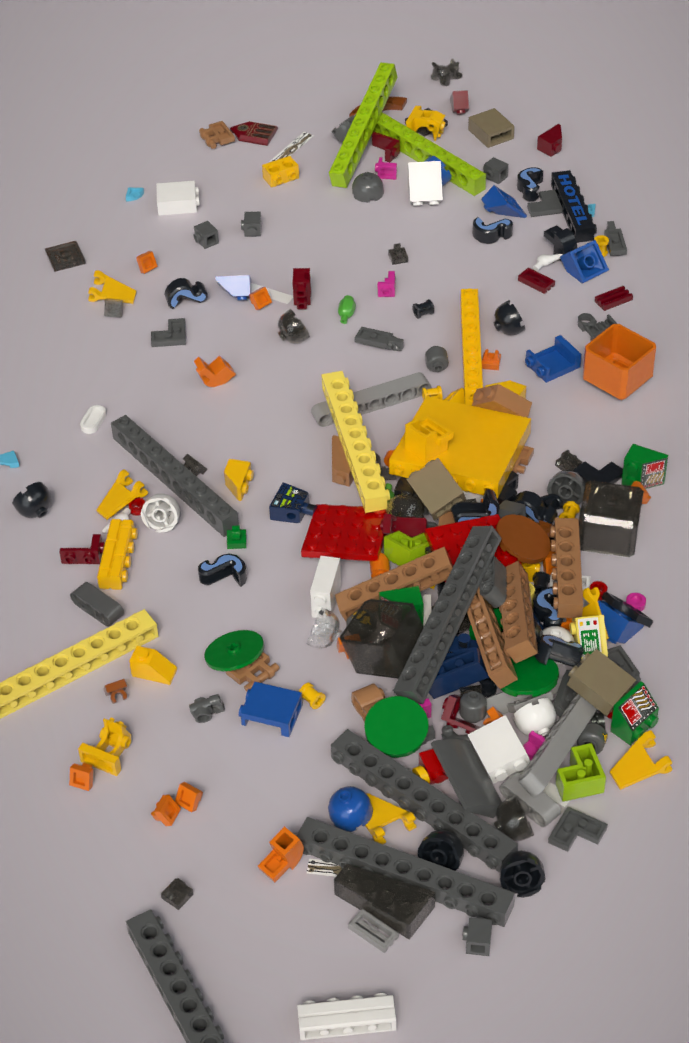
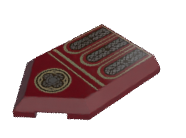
M249 121L233 126L230 130L239 141L268 146L278 127Z

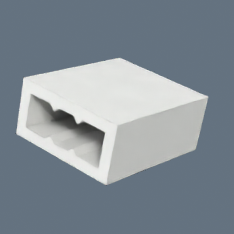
M441 161L408 163L410 204L413 203V206H422L423 203L439 205V202H442Z
M195 181L156 183L158 215L197 213V206L200 205L198 187H195Z
M320 556L310 590L313 618L332 620L337 602L335 594L339 593L341 587L340 558Z
M506 715L468 734L493 784L505 780L517 771L524 770L530 763V759Z

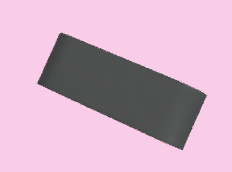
M493 556L480 583V595L493 608L500 607L507 597V570L495 556Z
M84 582L70 594V598L76 606L107 627L124 615V610L118 602L88 582Z

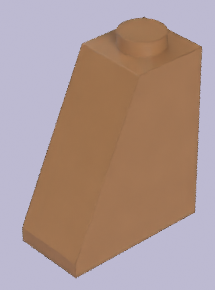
M333 435L332 482L350 487L354 479L339 436Z

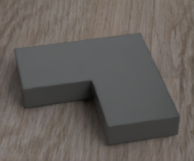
M555 190L540 191L539 197L541 201L527 203L531 217L561 214L563 212Z
M185 318L168 319V330L151 331V347L186 345Z
M567 807L549 836L548 843L567 852L577 836L598 845L607 830L608 824Z

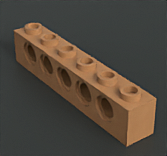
M555 518L554 526L550 527V538H554V540H551V552H555L551 556V565L555 566V568H552V580H556V583L553 582V595H556L553 598V609H557V618L582 617L583 612L579 519Z
M442 547L356 586L335 594L339 611L346 621L357 609H368L371 612L379 610V592L419 586L420 591H423L446 581L453 568L452 560L445 547Z
M519 561L506 566L507 597L505 602L499 607L502 614L500 621L504 631L502 632V637L505 641L503 649L507 657H511L515 663L538 653L528 574Z
M479 585L467 614L488 676L501 689L518 680L511 658L507 657L504 652L503 646L505 641L493 607L480 595Z

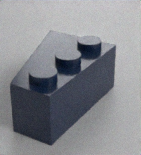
M477 647L456 649L453 650V653H447L429 690V694L433 699L489 678L480 650Z

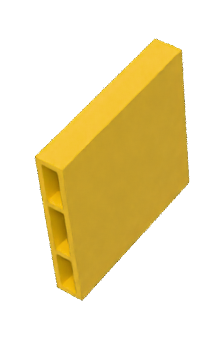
M426 396L413 420L416 418L420 420L428 415L454 432L453 439L448 441V450L431 460L439 458L462 491L484 495L486 489H491L495 492L498 499L530 435L531 418ZM405 433L389 459V474L409 478L411 473L421 470L429 461L424 462L405 449Z

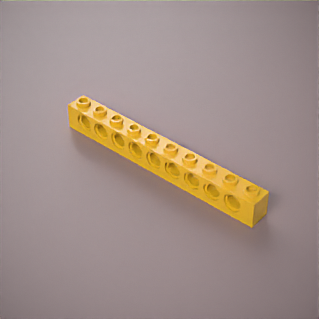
M468 288L461 289L460 308L464 402L466 405L472 406L474 393L477 389L483 388L478 289Z

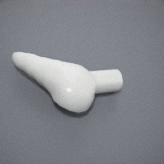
M542 254L537 257V263L533 266V269L538 271L543 266H548L560 259V256L563 254Z
M124 508L113 519L129 520L131 510ZM110 522L102 529V533L108 532Z

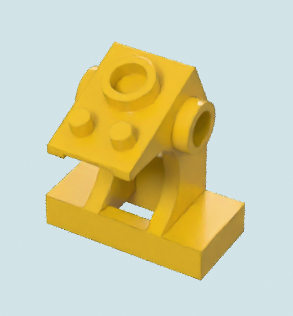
M415 105L406 121V127L415 132L420 127H427L429 131H432L434 141H436L444 132L443 129L446 124L444 122L445 115L438 111L422 110L421 106Z
M112 717L109 720L104 718V727L99 734L100 742L96 746H90L82 742L78 748L80 761L118 776L121 771L119 756L124 749L130 746L131 734L126 730L127 726L124 725V722H117ZM109 745L114 747L112 751L105 752Z

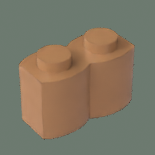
M374 683L352 692L351 702L364 723L368 711L375 703L384 699L385 694Z

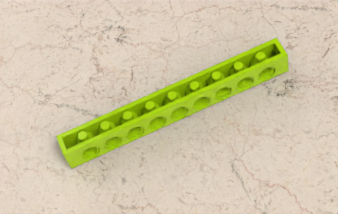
M380 62L329 171L332 186L348 187L398 78L395 64Z
M383 112L381 113L373 132L400 140V152L417 162H424L429 156L439 158L445 164L443 168L451 173L450 182L473 196L486 189V173Z

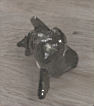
M451 59L449 65L446 66L432 62L433 71L431 79L435 81L440 80L441 85L449 86L450 79L462 78V73L458 72L459 62H455L454 59Z

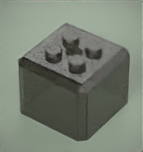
M598 481L587 482L579 515L580 550L623 557L635 555L644 491L640 487Z
M370 599L362 604L339 638L356 673L399 679L424 627L413 603Z

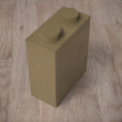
M495 108L470 116L468 119V130L487 148L514 139V125Z
M439 458L429 461L424 468L414 471L406 479L410 488L434 521L450 511L457 502L466 500L464 492Z
M595 649L591 654L587 653L580 661L582 664L579 667H573L568 674L570 679L567 685L605 716H608L613 710L614 705L631 690L636 679L598 649Z

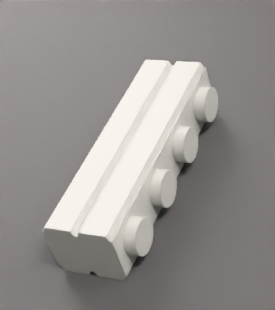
M378 993L374 997L363 998L362 996H353L349 1000L330 998L326 1002L320 1003L309 1000L297 1005L300 1040L396 1031L393 995Z

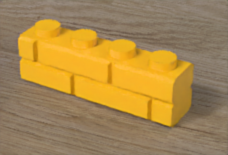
M112 519L110 521L97 575L100 589L111 588L113 590H121L123 582L128 580V571L126 569L131 567L130 553H134L133 539H137L138 530L134 528V521L123 519L121 521V519Z

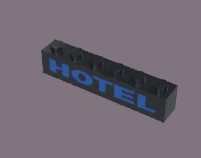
M570 170L552 172V190L556 191L563 208L562 214L576 242L594 241L597 227L596 224H593L592 215L588 212V205L584 203V196L580 194V187L576 184L575 176L572 175Z

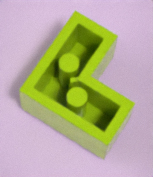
M400 531L384 536V554L390 561L399 566L422 557L427 552L429 554V551H431L424 533L412 538Z
M592 743L571 747L570 766L557 769L556 787L562 802L604 793L606 776Z

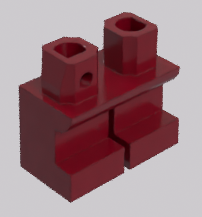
M293 268L294 305H297V309H307V305H311L310 268Z

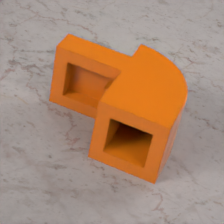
M220 355L210 364L200 357L194 360L197 366L196 371L206 386L216 387L223 385L236 375L231 365Z
M285 826L269 842L273 850L258 865L259 870L274 883L289 868L293 870L296 867L304 851L301 840Z

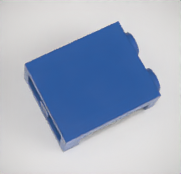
M559 335L555 337V343L552 347L536 354L530 349L527 350L525 363L539 378L547 383L580 368L582 354L563 336Z
M254 681L252 688L248 689L246 693L245 704L241 705L238 715L241 717V724L246 726L250 720L280 727L281 736L290 737L303 706L302 692Z

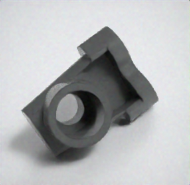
M219 694L209 696L207 699L200 697L195 699L194 703L189 704L190 712L198 723L210 721L212 713L217 714L225 711L224 703L220 699Z

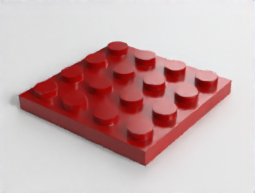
M316 504L317 509L312 516L301 549V557L320 558V556H327L344 560L378 561L384 543V536H386L382 533L380 524L384 514H392L391 508L365 513L363 506Z
M496 514L426 528L424 534L431 551L433 552L445 547L454 566L472 527L492 526L495 529L500 516ZM498 545L494 556L505 567L517 562L516 557L507 551L504 552Z

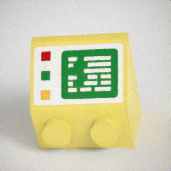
M604 615L572 618V623L569 624L570 634L574 635L576 643L583 646L582 658L587 653L591 654L595 649H598L608 657Z

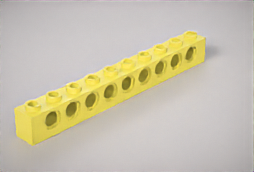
M343 371L321 374L322 390L364 511L369 513L388 509L387 501H390V493L388 489L385 490L384 476H380V465L376 463L375 451H371V440L366 437V426H362V415L358 413L357 402L353 401L354 395L352 389H349L348 377L345 378Z
M143 609L0 682V719L129 653L136 646H142L159 637L156 622Z

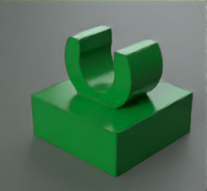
M240 525L232 526V530H227V549L247 548L246 529H240Z

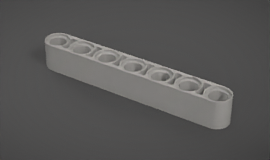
M418 372L353 392V401L357 402L358 413L364 415L421 397L422 388L430 389L432 387L424 374ZM327 401L312 407L311 413L319 426L325 427L334 424Z
M579 694L570 702L518 779V782L533 797H536L545 789L597 710Z

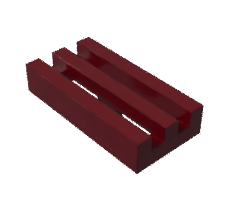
M529 267L518 275L519 282L543 294H546L547 290L549 291L551 287L555 286V280Z
M624 286L595 296V303L604 311L633 300V294H629V290H625Z

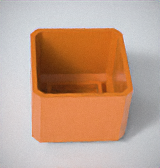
M612 324L585 346L583 379L612 396L624 400L653 377L656 344L621 324Z

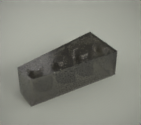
M346 864L334 878V895L359 910H366L409 940L435 908L434 891L350 864Z

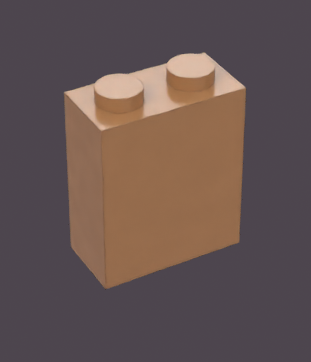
M499 384L477 389L472 406L527 418L532 402Z

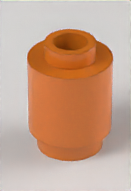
M380 553L378 561L369 562L371 578L390 571L389 559L383 553Z

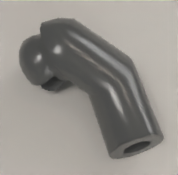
M450 725L442 728L441 735L443 739H460L471 743L468 734L457 735Z

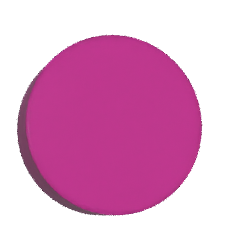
M631 593L626 597V603L635 609L643 611L646 606V598L640 593Z

